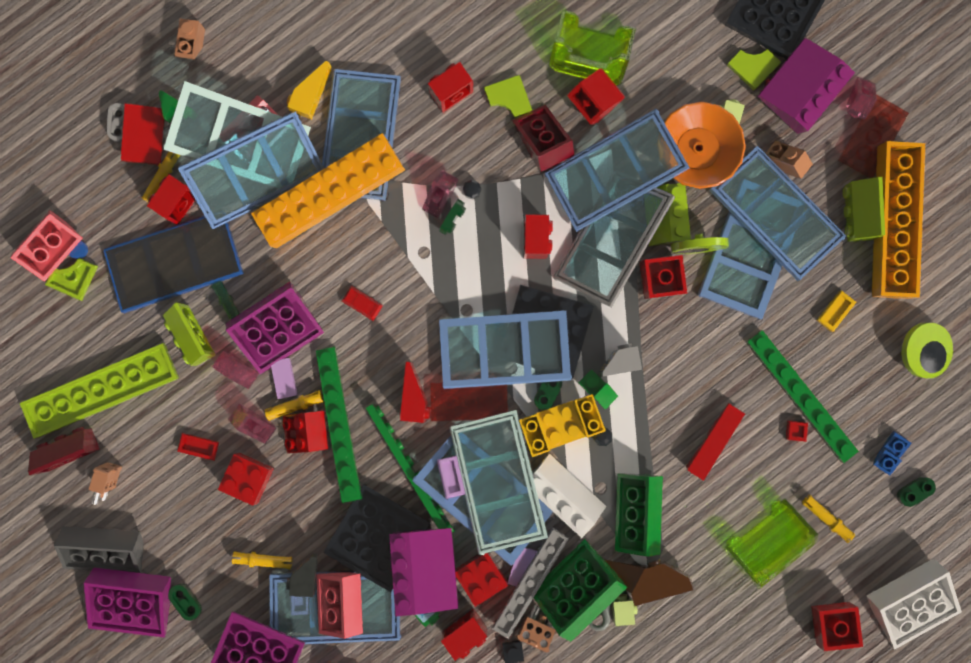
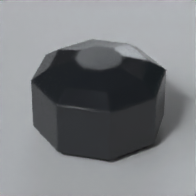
M474 180L465 182L463 187L465 197L472 200L479 197L482 190L479 182Z
M605 428V432L594 435L593 440L599 446H607L612 442V433L608 428Z

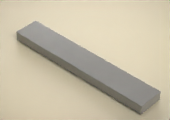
M553 527L547 534L548 538L544 539L492 625L494 631L507 639L511 636L569 540L568 536Z

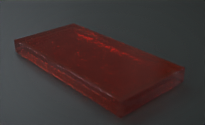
M875 95L838 161L868 178H873L877 169V146L886 141H894L909 113L884 98Z
M443 382L430 383L431 421L479 420L508 412L507 385L444 389L442 386Z

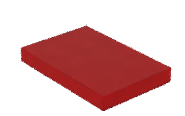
M125 103L121 161L159 165L161 163L164 128L162 108Z

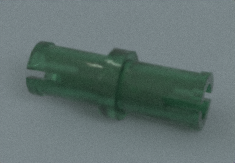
M223 281L214 283L211 288L219 299V305L223 307L228 319L231 320L240 314L233 302L234 298L232 295H229Z

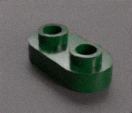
M460 199L455 202L442 223L439 232L447 235V233L451 234L457 225L455 224L458 217L461 218L466 211L464 207L465 202Z
M556 381L555 387H551L549 382H542L534 397L535 406L541 410L549 409L562 388V381ZM542 397L547 398L548 401L546 404H542L540 402V399Z
M919 477L902 487L897 493V499L900 504L913 507L933 495L936 485L930 478ZM927 484L928 489L925 491L924 486ZM909 494L912 495V499H911V500H908V495H909Z
M177 584L169 590L168 598L183 619L191 621L200 615L202 610L201 604L186 585ZM178 590L183 592L182 597L178 595ZM190 606H193V607H194V609H195L194 612H191V611L189 610V607H190Z

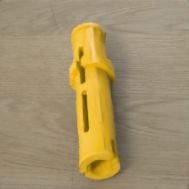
M172 152L167 153L162 164L159 163L158 171L141 197L143 200L148 202L149 195L151 196L157 192L161 180L167 177L168 174H172V168L181 155Z
M318 390L305 396L302 394L299 398L265 409V415L268 421L297 410H306L312 405L324 402L322 393Z
M811 495L803 499L802 505L822 520L831 532L837 533L846 543L853 540L855 533L847 528L840 518L832 515Z
M234 551L232 557H240V559H232V564L249 565V567L253 568L254 566L291 570L292 564H284V562H293V557L256 554V552H251L250 554Z

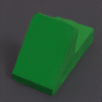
M160 90L158 94L163 117L167 122L171 123L178 100ZM186 106L182 118L187 120L189 117L194 121L198 114Z
M592 369L578 382L589 395L593 394L595 401L604 410L618 397L610 385L605 383Z

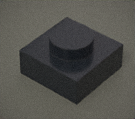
M522 641L502 643L505 663L524 662Z

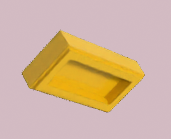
M840 290L816 321L830 332H834L856 304V301Z

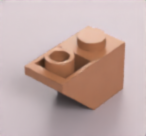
M180 19L175 57L195 59L201 51L205 28L199 21Z
M775 141L765 153L786 174L800 179L813 165L805 150Z

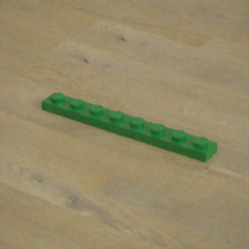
M763 330L746 341L751 350L841 463H845L859 452Z
M336 348L316 350L341 501L345 503L360 500L362 495Z
M375 404L368 406L366 410L438 529L452 528V532H454L452 524L449 521L446 522L443 518L445 513L439 504L436 506L432 498L412 481L419 471L415 472L412 467L415 465L410 455L406 456L402 450L405 448L403 443L392 434L395 431L390 422L386 423L382 416L385 414L381 407Z

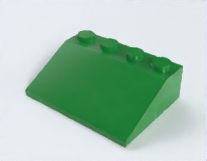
M584 539L546 576L533 598L558 635L571 642L628 587L588 541Z

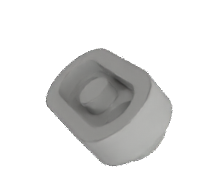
M120 103L112 104L108 109L107 135L115 142H122L124 105ZM118 112L123 113L121 117H117ZM121 130V135L116 136V131Z

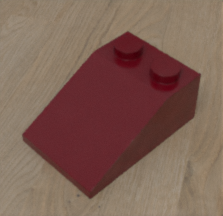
M546 104L512 120L528 153L541 172L574 156L572 139Z

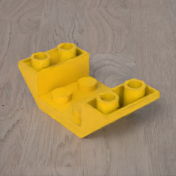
M593 394L557 405L519 420L532 457L584 437L588 438L606 431Z

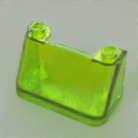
M563 10L549 61L550 67L555 71L581 78H587L602 68L615 85L621 84L630 60L636 28L620 26L617 28L615 35L578 26V15Z
M785 498L782 501H775L770 506L772 508L770 514L742 537L732 536L726 541V551L757 589L765 586L811 549L818 541V533Z

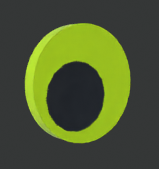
M695 234V239L671 244V252L673 254L712 252L728 248L729 242L728 238L724 237L703 238V234Z
M924 322L912 327L903 340L901 351L903 363L906 369L917 377L935 378L941 375L948 368L953 356V342L949 332L937 323Z

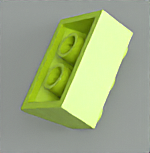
M882 177L852 181L846 184L843 189V198L846 205L844 207V217L846 218L845 235L847 242L871 241L884 236L885 218Z
M681 183L656 187L674 195L675 199L650 240L649 246L671 245L676 242L691 240L686 186ZM645 193L644 204L646 224L648 226L662 200Z
M175 303L163 314L165 319L164 325L168 331L173 333V341L184 353L182 357L186 364L197 366L216 355L189 305Z

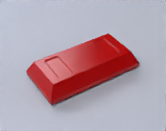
M352 285L341 301L372 321L375 320L384 306Z
M182 433L177 452L215 461L219 442Z

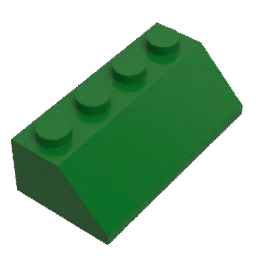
M617 473L615 551L645 557L660 555L663 476Z

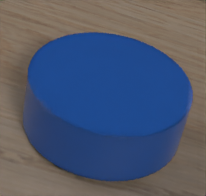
M80 241L68 255L75 259L84 258L88 253L87 244L84 241Z

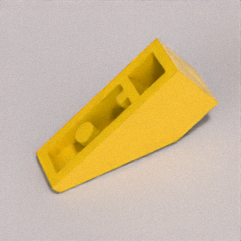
M328 61L321 64L288 96L287 107L291 112L296 111L297 115L312 120L332 70Z

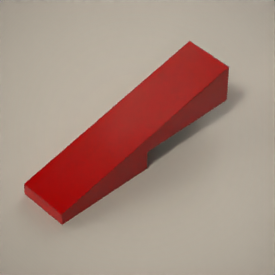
M730 403L726 405L708 431L707 437L687 464V471L701 480H705L743 419L744 412Z

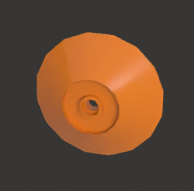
M707 102L685 104L670 113L664 121L690 168L673 178L682 185L698 189L718 186L730 179L742 164L746 148L743 129L734 115L720 105ZM659 132L657 140L659 161L664 169L668 171L678 164L664 141L661 132ZM700 146L702 150L697 151L695 147Z

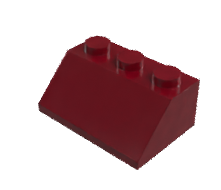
M84 427L73 430L72 435L66 437V434L54 438L55 442L51 444L45 442L37 445V449L30 452L29 476L49 472L100 450L92 428L84 429Z

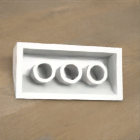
M550 453L532 472L538 498L582 538L596 523L606 505Z

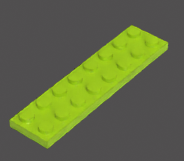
M162 343L21 402L20 406L33 438L37 439L179 379L166 344Z

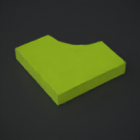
M768 49L756 55L747 54L740 50L727 66L750 88L755 90L781 61Z
M520 75L484 87L490 107H505L512 113L514 118L532 111Z
M78 258L68 268H56L48 277L45 285L82 301L98 266Z

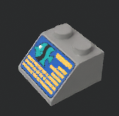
M632 343L617 346L618 350L611 353L598 372V376L603 377L642 370L638 346L632 347Z

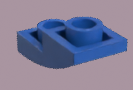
M893 431L880 449L873 465L890 476L901 463V456L912 443Z

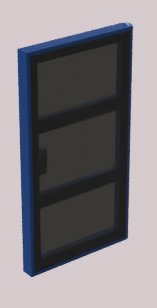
M220 210L213 214L218 218L226 213L224 210ZM205 216L104 249L121 313H127L244 274L229 223L227 222L212 229Z

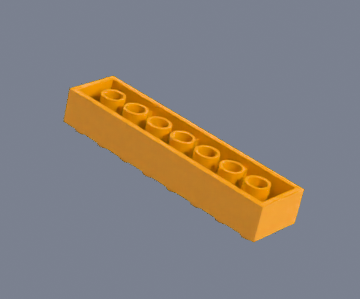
M382 133L252 212L251 215L270 247L277 249L405 171V168Z
M886 141L877 146L876 177H882L885 235L874 239L872 297L920 298L925 143Z

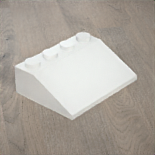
M935 559L922 564L867 595L870 607L894 650L961 613L950 573Z

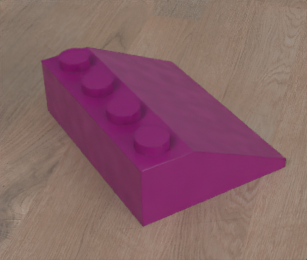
M804 38L759 93L758 97L797 134L807 132L855 72L842 59L811 40Z
M290 281L226 323L227 333L259 374H262L277 361L285 359L324 333L307 304Z
M452 528L389 534L395 616L418 615L458 609Z
M93 568L84 581L88 629L165 638L170 607L168 593L171 589V577Z
M232 611L211 663H298L305 642Z

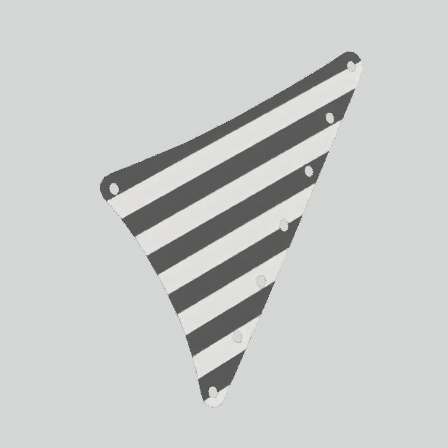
M617 146L589 159L604 187H606L615 170L637 179V170L623 146ZM617 158H624L626 160L627 166L625 169L619 170L615 167V160ZM580 162L555 176L579 220L590 214L600 197V193L583 162ZM545 173L510 181L480 185L482 190L479 197L473 200L465 197L463 193L464 186H430L389 180L387 188L388 199L386 201L367 199L368 204L453 319L511 315L520 285L594 306L574 378L569 381H562V388L550 408L588 396L589 394L578 382L591 369L598 375V372L611 353L618 350L617 346L631 343L632 347L638 346L642 370L600 377L618 395L606 410L596 402L604 427L608 428L612 433V442L607 446H599L593 440L594 436L551 449L564 467L606 505L601 516L615 534L617 473L654 475L641 352L637 265L612 308L554 280V274L579 231L576 232L548 178L545 177ZM618 181L610 198L613 202L635 188ZM379 187L375 188L372 191H378ZM637 198L616 209L615 212L637 221ZM460 199L465 202L464 207L466 211L461 218L458 217L455 224L457 225L451 234L447 233V235L439 232V229L455 202ZM525 215H549V220H553V231L549 235V240L553 241V247L547 259H524ZM604 216L595 221L583 243L627 263L637 245V230ZM425 246L429 248L430 256L428 258L422 259L419 257L418 250L420 247ZM578 250L564 275L607 296L622 270ZM465 304H469L473 308V313L468 317L463 316L460 311L461 307ZM509 323L485 325L488 366L495 376H524V365L515 363L518 369L515 374L511 375L505 370L506 364L510 361L499 358ZM478 325L459 326L480 355ZM531 368L532 375L552 374ZM556 381L549 382V385L555 387ZM542 382L503 385L526 417L543 411L537 408L534 403V397ZM546 397L540 399L542 404H546L548 401ZM598 482H604L607 486V491L602 495L597 494L594 489ZM662 533L660 555L645 557L630 554L632 558L641 565H648L649 562L658 560L663 551Z

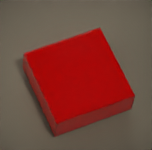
M787 420L785 439L807 442L808 423Z

